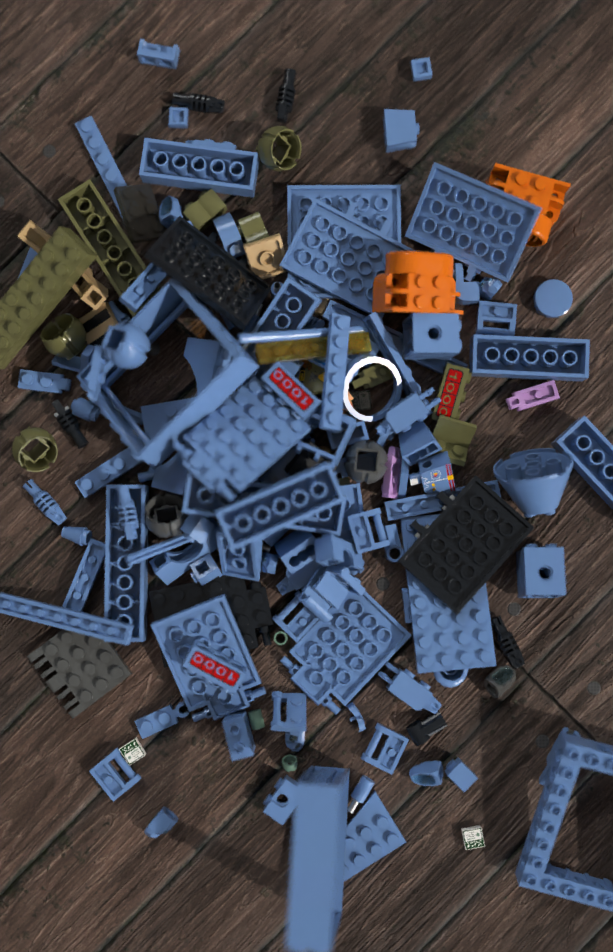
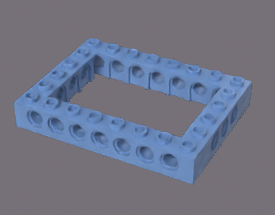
M562 732L515 871L518 885L521 887L613 912V883L609 879L595 878L589 876L588 873L581 874L570 871L569 868L562 869L548 863L580 766L613 775V746Z

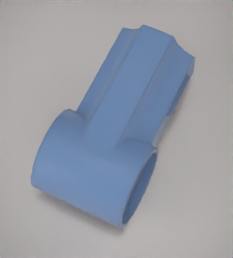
M396 524L383 526L387 540L391 544L384 547L385 557L389 562H398L403 556L404 551L401 547ZM392 548L397 549L399 552L397 559H392L389 555Z

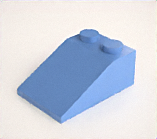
M220 524L216 531L222 575L259 582L263 537L232 550Z

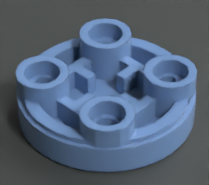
M550 279L540 284L533 297L536 312L548 318H557L564 315L570 309L573 301V295L569 286L557 279Z

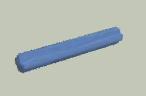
M183 533L182 535L125 556V561L128 566H131L190 541L183 537L185 535Z

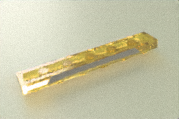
M368 332L349 334L347 355L364 354L372 351ZM328 336L257 343L255 349L258 365L272 364L277 361L281 363L326 358Z

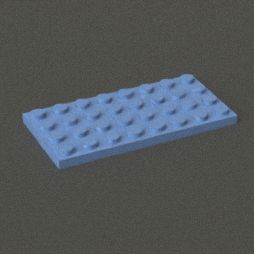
M440 514L400 518L404 553L417 540L414 536L416 532L410 527V524L416 519L418 524L425 527L427 524L431 525ZM406 570L417 673L496 666L486 583L456 615Z

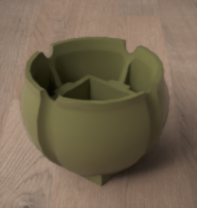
M273 126L264 131L255 151L267 168L273 171H285L297 164L295 159H300L301 141L299 136L288 127ZM275 142L277 144V147L272 153L273 143Z
M70 313L55 317V322L50 321L43 328L40 335L45 348L51 354L67 358L68 361L87 347L85 344V328L80 320Z
M29 426L20 432V436L14 438L12 456L16 463L27 471L41 472L49 468L50 462H55L58 455L57 443L55 438L45 429ZM33 439H38L40 442L30 452L23 449Z

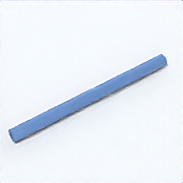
M365 325L350 326L349 336L366 335L367 333ZM328 328L240 333L237 336L239 344L328 338Z

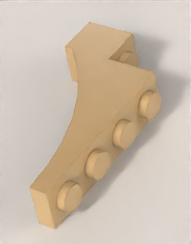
M31 220L18 233V237L37 253L51 238L48 233ZM90 267L85 270L72 286L80 296V299L94 310H97L108 298V289L93 277V269Z

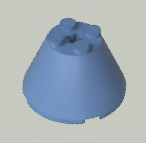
M553 448L529 449L510 454V458L505 461L500 459L494 465L493 472L525 517H533L539 514L552 515L556 512L555 509L560 503L574 461L572 455L566 451H563L562 454L557 453L556 449Z

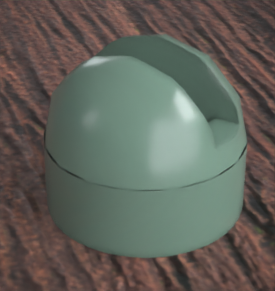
M286 755L282 758V767L286 772H294L297 769L298 762L296 756Z

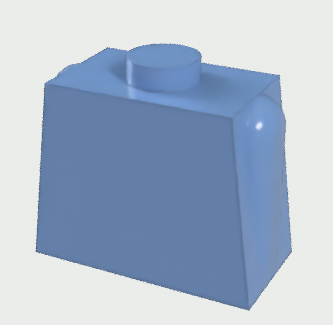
M384 109L383 127L386 153L414 148L417 142V135H419V123H416L415 110Z

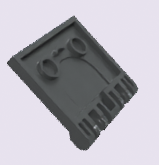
M65 629L61 630L27 656L32 663L43 654L45 655L44 658L33 665L35 669L40 668L47 661L51 663L52 667L40 675L43 679L56 670L57 674L46 682L53 693L65 684L68 686L66 690L57 696L58 700L66 697L69 692H72L75 696L73 700L68 701L63 706L66 710L79 701L80 704L68 712L72 719L132 674L110 642H104V639Z

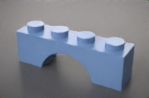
M208 517L207 519L215 524V527L203 544L195 540L194 543L184 550L177 552L166 551L149 561L155 574L166 585H169L191 568L190 564L218 548L216 531L219 524L213 517Z

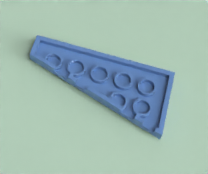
M375 790L365 804L359 808L356 815L347 823L344 881L406 843L405 838Z

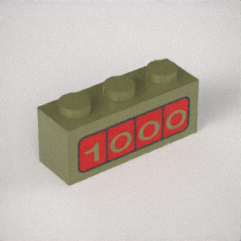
M446 361L436 398L439 397L441 402L432 408L431 419L438 421L439 416L443 415L459 420L461 410L458 408L460 402H464L466 397V391H464L465 384H469L472 373L469 372V367Z

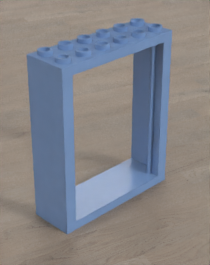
M171 278L129 323L140 327L147 335L151 345L190 306L233 356V359L151 441L109 388L127 369L116 367L108 361V364H105L104 372L106 373L105 383L101 385L98 400L92 401L100 407V413L109 419L111 428L121 435L120 440L130 447L132 456L137 460L141 459L147 464H154L156 466H159L175 451L172 446L176 441L182 444L184 442L183 436L210 413L215 411L259 367L205 303L191 291L184 288L174 278ZM124 337L118 343L116 351L120 350ZM92 361L76 376L81 382V388L88 392Z
M311 765L296 783L286 949L292 950V952H331L342 917L349 768Z

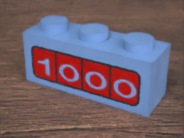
M278 361L261 378L264 381L262 386L270 394L274 391L279 396L277 400L284 407L288 405L292 409L290 413L298 420L302 418L306 422L321 407V402Z
M196 639L182 664L189 673H197L206 682H213L219 685L223 691L234 694L247 671L246 666Z

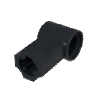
M438 710L436 714L433 713L423 720L412 722L406 727V730L415 746H419L427 742L430 736L448 725Z

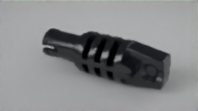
M291 68L285 69L283 84L279 87L275 111L278 112L277 119L279 123H286L288 113H292L296 91L294 82L297 72Z
M173 93V97H175L172 98L173 105L185 106L191 111L224 114V100L196 93L190 95Z
M58 399L52 402L57 411L53 415L65 434L71 436L78 449L85 447L89 442L81 432V425L72 414L69 406L67 405L63 408Z
M501 615L491 619V624L497 634L496 641L504 657L513 669L523 666L525 662L512 632L507 630Z

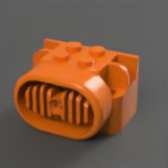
M498 163L494 164L486 180L488 185L542 207L526 246L539 247L545 245L548 241L551 227L559 218L560 211L564 205L565 193L571 184Z
M388 252L385 256V273L378 274L373 281L372 312L463 314V310H455V297H460L461 293L456 292V283L453 278L454 257L451 254L435 252Z

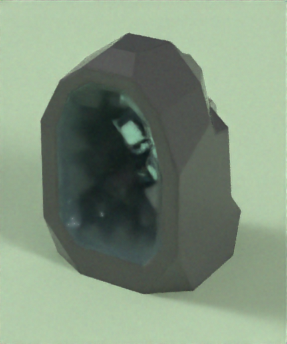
M507 665L495 669L485 678L484 687L487 692L494 698L501 697L515 682L516 671Z

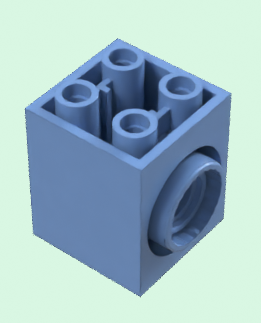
M412 313L402 321L403 360H448L460 353L462 340L459 339V331L461 330L459 314Z
M526 544V547H521L516 552L518 598H559L566 595L564 547H557V544H546L545 547H538V544Z

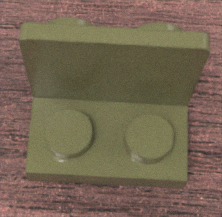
M440 415L432 434L442 447V450L431 456L447 451L450 463L464 467L468 447L476 432L477 425Z

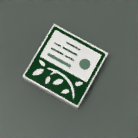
M137 737L119 749L129 766L147 754Z
M480 825L461 829L465 850L485 847Z

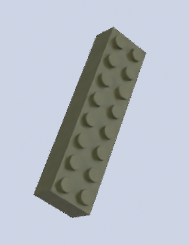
M89 179L60 197L58 201L86 245L98 255L95 258L119 297H121L147 267ZM159 286L153 291V293L146 299V301L139 307V309L135 313L131 311L128 307H126L132 317H134L161 290Z
M59 226L0 300V369L7 367L98 256L70 228Z

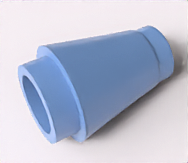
M64 526L61 536L83 546L88 545L90 538H92V531L88 530L87 527Z

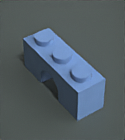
M324 534L322 538L314 540L317 563L324 566L343 565L350 570V573L364 570L362 553H356L352 542L335 537L333 534Z

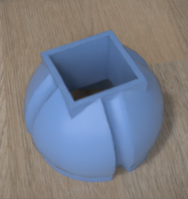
M125 322L114 326L109 325L101 346L107 360L114 366L123 369H134L143 364L147 358L145 352L150 351V342L144 331L137 325ZM124 337L120 350L116 351L118 343Z

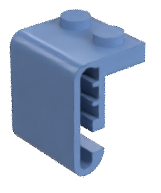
M320 564L300 594L299 601L322 622H328L333 618L327 612L331 606L338 609L349 592L362 596L366 589L360 584L361 581L358 578L349 574L350 570L343 565L324 566Z

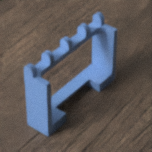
M321 407L315 414L321 415ZM342 414L341 428L347 431L335 456L301 441L295 444L297 446L295 453L300 454L302 449H305L315 454L313 459L315 462H318L320 456L332 461L330 465L334 469L338 465L355 430L356 419Z

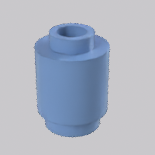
M82 397L74 399L70 407L73 415L89 422L91 420L95 422L101 410L93 402Z

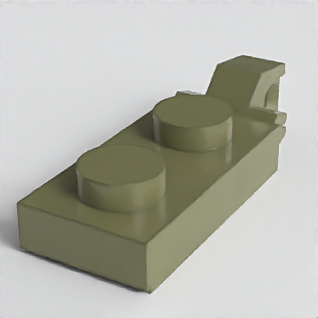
M378 363L358 373L359 379L350 383L353 389L362 385L364 389H367L393 377L387 366Z

